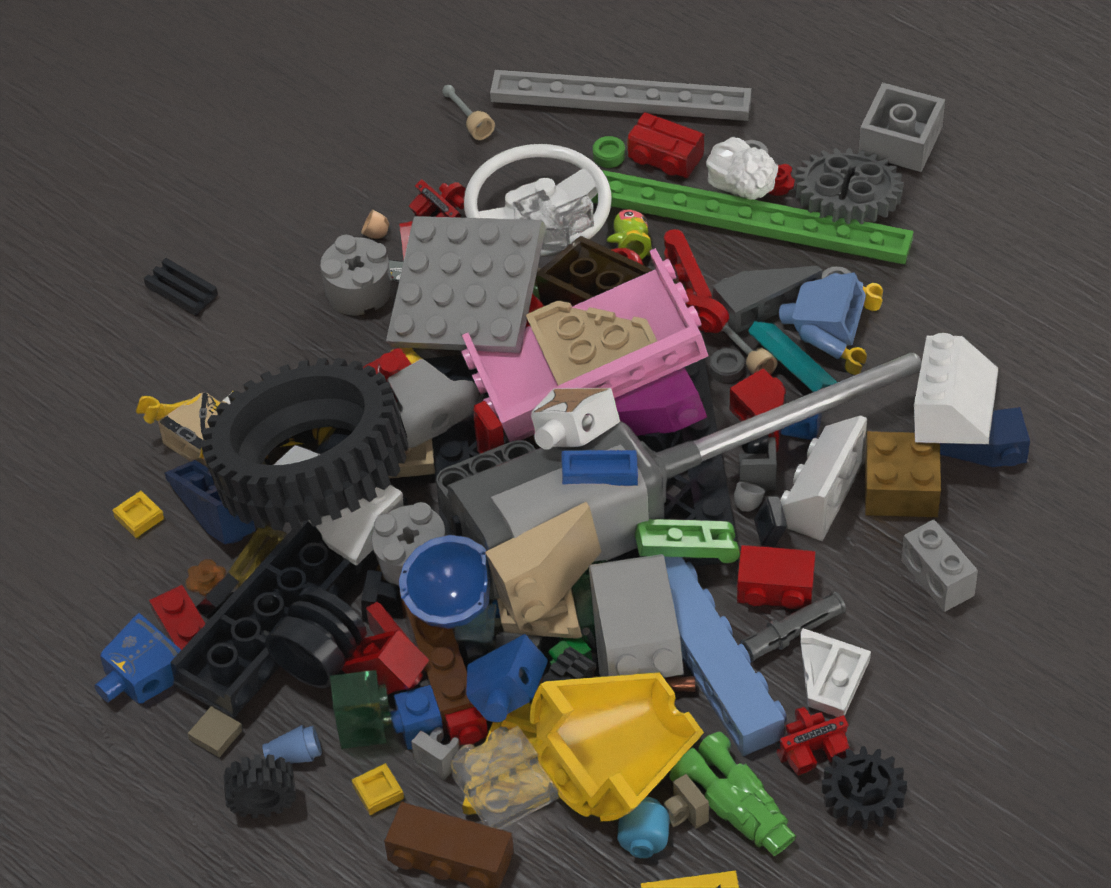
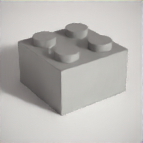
M882 82L860 127L859 151L864 150L867 157L877 154V160L887 159L888 163L922 172L943 127L945 99Z

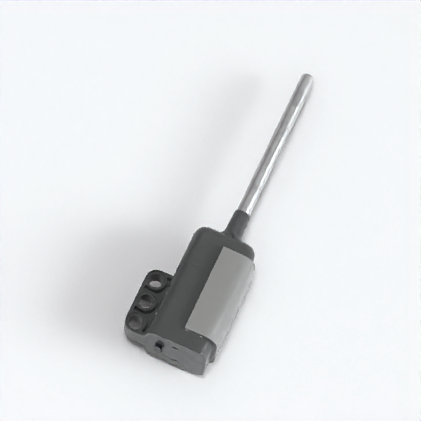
M906 354L696 441H688L657 453L652 451L643 441H640L631 428L622 421L580 447H552L546 450L543 448L535 449L532 444L524 440L512 441L441 470L436 478L439 506L450 523L453 535L468 537L488 551L587 502L590 506L601 553L591 565L604 563L638 548L635 539L638 523L649 521V519L664 520L667 479L701 464L704 460L916 374L920 371L922 362L917 354ZM636 450L638 486H615L609 484L562 485V451ZM490 569L489 598L494 601L500 597Z

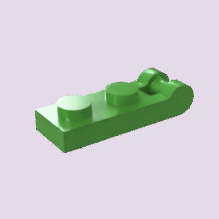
M649 519V521L638 523L636 527L635 539L640 556L663 554L664 557L719 558L723 563L735 562L740 557L739 546L737 542L733 541L735 532L730 522Z

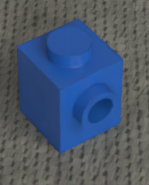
M431 685L394 695L396 710L390 711L395 733L402 732L407 750L412 749L411 741L420 731L430 736L434 729L438 727L443 729L441 714Z

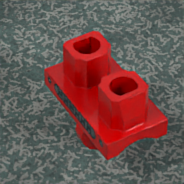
M423 179L415 185L420 194L410 203L409 208L416 216L429 217L436 210L439 213L436 217L461 218V214L455 208L464 209L466 188L459 182L452 183L449 186L446 183L441 184L439 187V191L442 193L441 196Z
M805 707L795 710L796 721L785 725L788 736L780 738L781 749L776 752L781 763L788 760L794 772L799 776L816 768L817 761L812 751L823 747L829 762H832V758L835 755L841 759L845 758V750L849 748L846 737L848 723L844 715L825 722L821 712L810 716Z

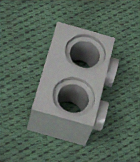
M934 519L904 535L902 563L944 612L975 596L978 570Z

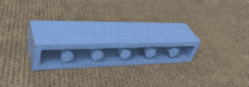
M664 557L680 634L682 659L691 674L695 676L696 682L741 755L746 756L780 741V738L784 737V722L787 721L783 706L778 700H772L768 693L769 689L764 676L760 672L755 673L751 667L750 657L743 644L737 645L732 637L733 632L729 621L725 616L720 617L716 612L714 599L708 589L702 590L698 583L697 573L691 562L685 563L682 557Z

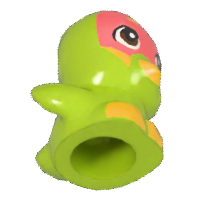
M630 209L619 212L614 219L613 229L615 234L609 236L607 242L617 243L618 248H628L640 255L641 260L645 256L650 257L649 251L653 249L651 239L648 236V224L645 216Z

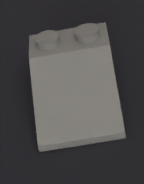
M659 554L589 565L599 674L602 677L660 672L663 678L684 675L680 634L664 555Z

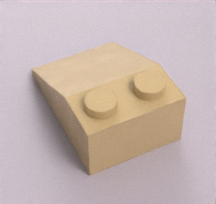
M584 502L485 553L499 597L516 625L520 627L552 611L588 569L589 565L599 556L601 549L590 506L587 502Z

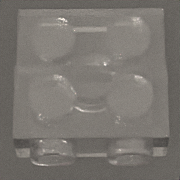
M519 726L510 730L507 727H500L489 735L486 743L476 748L472 744L465 745L455 753L454 759L451 760L453 779L486 826L501 830L559 799L558 789L539 764L538 753Z

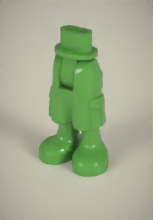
M716 732L702 740L698 751L695 748H691L673 767L670 779L673 782L687 774L692 782H696L706 790L705 798L709 801V806L719 817L725 821L728 820L744 836L754 841L759 848L764 846L773 856H776L796 839V835L786 826L788 819L781 813L774 799L764 790L765 788L761 780L758 779L749 766L741 763L737 765L732 759L729 752L731 748L730 739L722 732ZM708 765H715L725 775L726 779H719Z

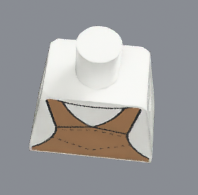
M554 388L531 413L535 428V441L538 446L546 450L552 447L583 446L620 422L611 388Z

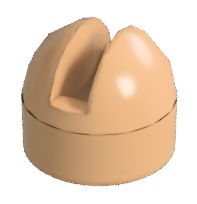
M372 210L365 220L361 234L372 239L383 238L388 232V219L381 213Z

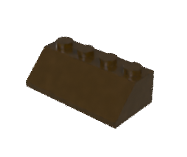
M580 235L537 272L536 281L540 301L544 306L556 301L571 303V306H575L653 270Z

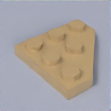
M563 301L553 302L526 314L530 327L558 385L657 342L647 319L633 317L632 320L616 317L615 312L591 307L587 311L572 308L571 303Z

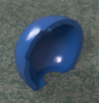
M455 535L433 538L417 547L404 562L399 578L401 598L411 613L430 626L447 629L466 625L481 615L488 606L490 596V568L485 553L486 549L468 537Z

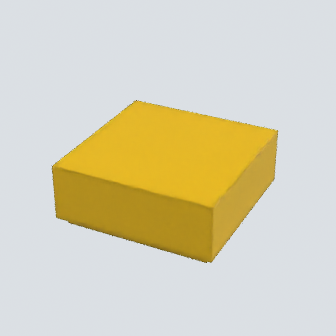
M141 490L112 510L114 518L135 538L164 519L163 511Z
M386 763L352 779V786L369 815L404 799L403 790Z

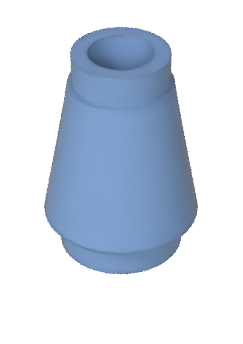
M301 725L262 745L265 758L270 754L274 755L275 760L279 757L284 758L285 763L313 762L314 757L322 755L319 737L314 726L305 728L304 725Z

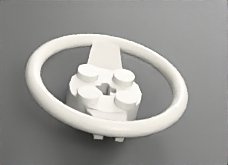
M530 144L503 151L482 164L473 174L467 185L464 196V210L467 218L543 220L546 230L540 257L558 255L580 235L590 240L606 222L611 208L612 196L610 185L603 171L583 154L557 145ZM545 157L563 160L581 169L557 185L550 178H541L536 182L522 185L506 194L505 207L478 211L477 198L483 183L492 173L509 163L526 158ZM598 193V206L591 220L581 230L567 237V232L572 225V217Z

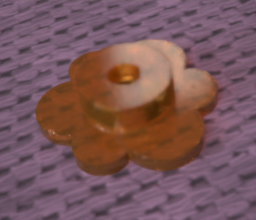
M205 559L198 566L189 568L186 587L189 591H199L200 595L206 596L215 584L226 575V570L223 566H216L213 560Z

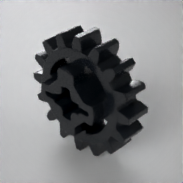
M861 746L860 754L854 755L853 751L848 748L845 750L844 760L835 755L832 758V767H825L824 780H822L821 793L825 794L824 805L825 807L834 806L833 817L835 819L842 815L847 816V826H851L855 820L861 821L862 828L867 829L869 821L874 820L881 827L883 826L884 815L894 820L897 808L904 807L907 791V781L903 780L904 769L903 767L894 768L895 758L893 756L885 760L881 759V749H877L873 755L867 753L866 747Z

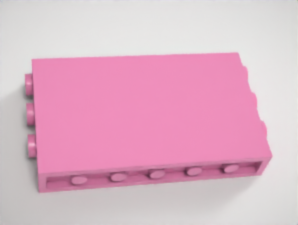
M656 248L649 251L655 270L572 306V308L586 311L591 307L615 312L616 317L632 320L633 317L647 319L657 342L558 385L530 326L525 328L520 353L476 351L469 333L462 335L467 349L461 352L469 370L475 368L478 370V373L472 375L480 394L488 393L489 397L483 399V401H486L495 415L499 417L510 442L523 440L535 434L531 413L554 388H611L613 396L616 398L709 356L698 329L702 323L694 306L687 308L685 303L689 302L682 283L674 284L673 279L677 278L669 259L662 261Z

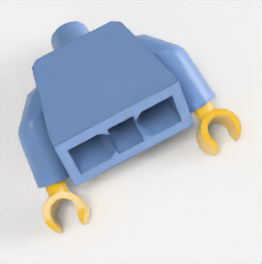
M855 272L842 275L833 273L823 279L805 282L801 285L796 303L782 304L779 309V317L784 325L794 324L800 338L804 342L810 343L836 359L844 358L846 360L845 369L847 372L857 375L861 373L862 365L860 363L865 364L867 354L860 347H854L849 350L846 346L853 345L863 306L871 311L880 309L883 289L877 283H871L864 287L863 282L858 280Z

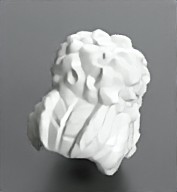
M731 137L724 142L716 144L706 161L708 183L734 196L739 195L740 197L755 200L758 197L765 196L774 189L778 165L775 164L773 158L765 150H758L756 147L750 148L740 138Z

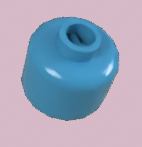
M645 797L632 812L619 818L617 839L621 847L637 858H649L663 850L667 845L669 836L670 816L668 810L658 800Z

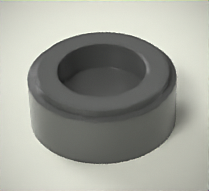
M724 348L717 350L710 357L711 376L722 383H732L739 380L744 374V357L734 349Z

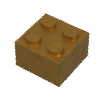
M867 431L865 515L938 517L941 495L940 443L915 442V433Z

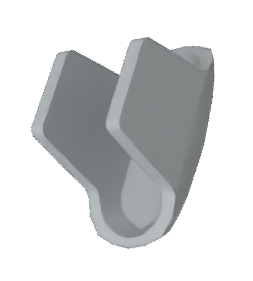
M424 359L416 361L388 378L392 391L398 400L396 403L407 433L408 448L416 447L444 433L472 413L474 405L478 403L479 390L475 383L467 380H450Z

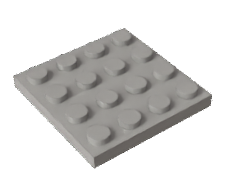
M414 216L386 338L389 346L398 348L465 350L467 346L462 335L469 333L476 351L520 353L527 322L526 314H528L546 230L543 220Z

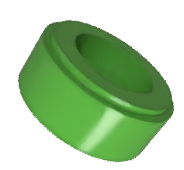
M605 136L599 138L593 144V160L597 165L604 168H613L619 166L625 160V144L621 139Z

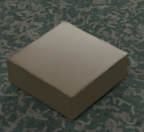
M211 706L188 732V737L191 742L220 758L243 730L241 723Z

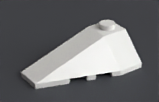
M295 445L274 465L296 463L320 454ZM391 485L385 490L376 487L377 497L370 502L362 498L359 500L361 508L354 512H351L348 507L340 510L342 517L332 521L330 515L321 517L322 524L316 527L322 534V539L327 546L357 566L373 550L372 534L375 519L382 514H387L394 509L403 507V493Z

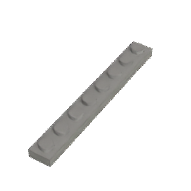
M495 70L490 98L491 102L636 113L646 112L649 114L748 121L752 88Z

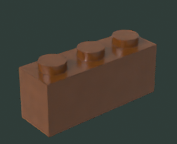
M404 802L400 803L384 841L387 860L402 869H419L429 872L430 875L437 879L448 880L450 878L464 882L471 888H500L514 854L511 832Z

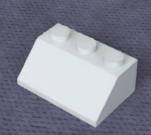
M857 416L825 426L819 439L813 438L807 452L808 459L805 465L799 464L794 474V486L791 491L786 490L780 500L788 525L787 529L823 541L864 463L866 417Z

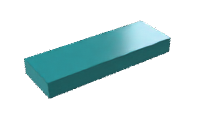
M754 321L748 330L751 336L812 392L838 383L775 324Z

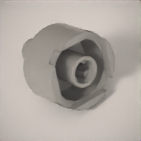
M346 234L339 236L335 243L323 254L320 266L324 292L333 309L346 315L358 316L365 314L364 310L375 307V310L381 308L389 300L392 293L389 259L386 247L383 244L367 238L353 237Z
M419 502L414 505L399 507L375 519L372 546L384 578L393 586L394 584L399 585L403 564L417 547L430 539L447 536L441 517L428 504Z

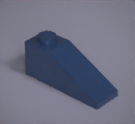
M1021 407L993 411L989 444L940 443V455L989 467L1015 466L1020 463H1027L1030 438Z
M193 460L164 473L168 483L205 531L223 544L239 542L244 536L256 531L253 520L249 524H245L240 521L239 516L234 518L229 513L228 508L223 506L208 467Z

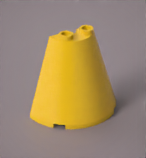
M660 672L546 681L541 683L536 690L530 710V723L536 725L537 739L532 741V745L539 766L548 783L556 794L573 810L585 817L589 815L600 817L601 821L616 820L632 812L704 732L689 711L681 713L676 709L674 705L676 700L675 693Z

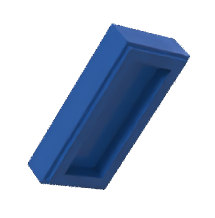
M636 450L562 451V485L609 484L615 486H638Z

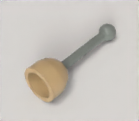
M445 85L442 89L443 95L448 98L450 97L468 116L466 121L468 132L477 140L489 137L495 128L494 120L485 112H472L455 94L454 87L452 85Z
M727 322L721 331H724L748 355L746 365L750 373L754 374L764 368L771 375L777 366V359L763 348L753 351L729 327Z

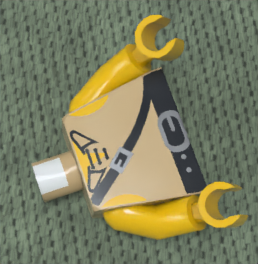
M199 393L192 399L174 404H160L154 397L142 396L138 402L136 413L145 414L144 421L148 424L154 423L155 420L158 421L163 444L190 462L196 460L208 467L201 448V441L204 440L202 433L204 428H209L207 422L211 415H218L216 408L221 402L208 393ZM227 396L221 402L230 404L229 397Z

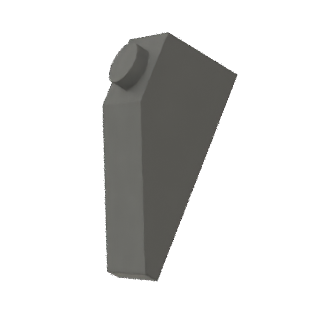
M819 266L743 271L730 278H724L713 285V299L720 302L729 313V327L737 334L751 327L754 321L762 322L778 314L782 304L796 303L801 285L805 282L822 279V269Z

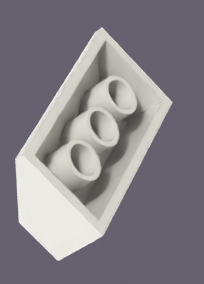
M938 333L934 336L926 337L914 402L915 442L989 444L998 367L963 336Z

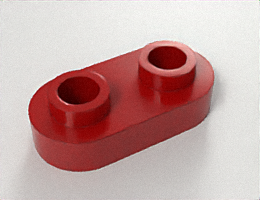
M687 294L689 302L685 303L687 308L694 306L702 323L698 329L711 333L720 332L729 321V313L726 308L712 298Z

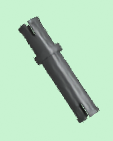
M832 591L827 596L780 621L772 620L768 622L765 629L741 640L740 644L744 645L751 662L776 648L782 650L787 647L789 641L801 635L803 628L807 630L814 629L829 619L843 614L846 611L845 603L837 592Z

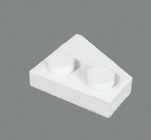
M803 628L800 643L807 705L837 717L845 716L869 664L871 651Z

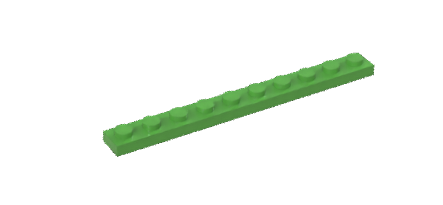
M602 170L610 185L612 207L630 209L637 212L900 264H906L913 241L914 231L865 221L863 224H860L855 219H852L850 224H846L844 218H839L838 221L832 222V216L828 215L824 218H819V212L810 213L804 209ZM598 193L589 202L598 204Z

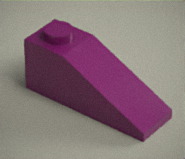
M685 367L614 398L620 421L628 425L636 436L657 432H676L707 418L699 393Z

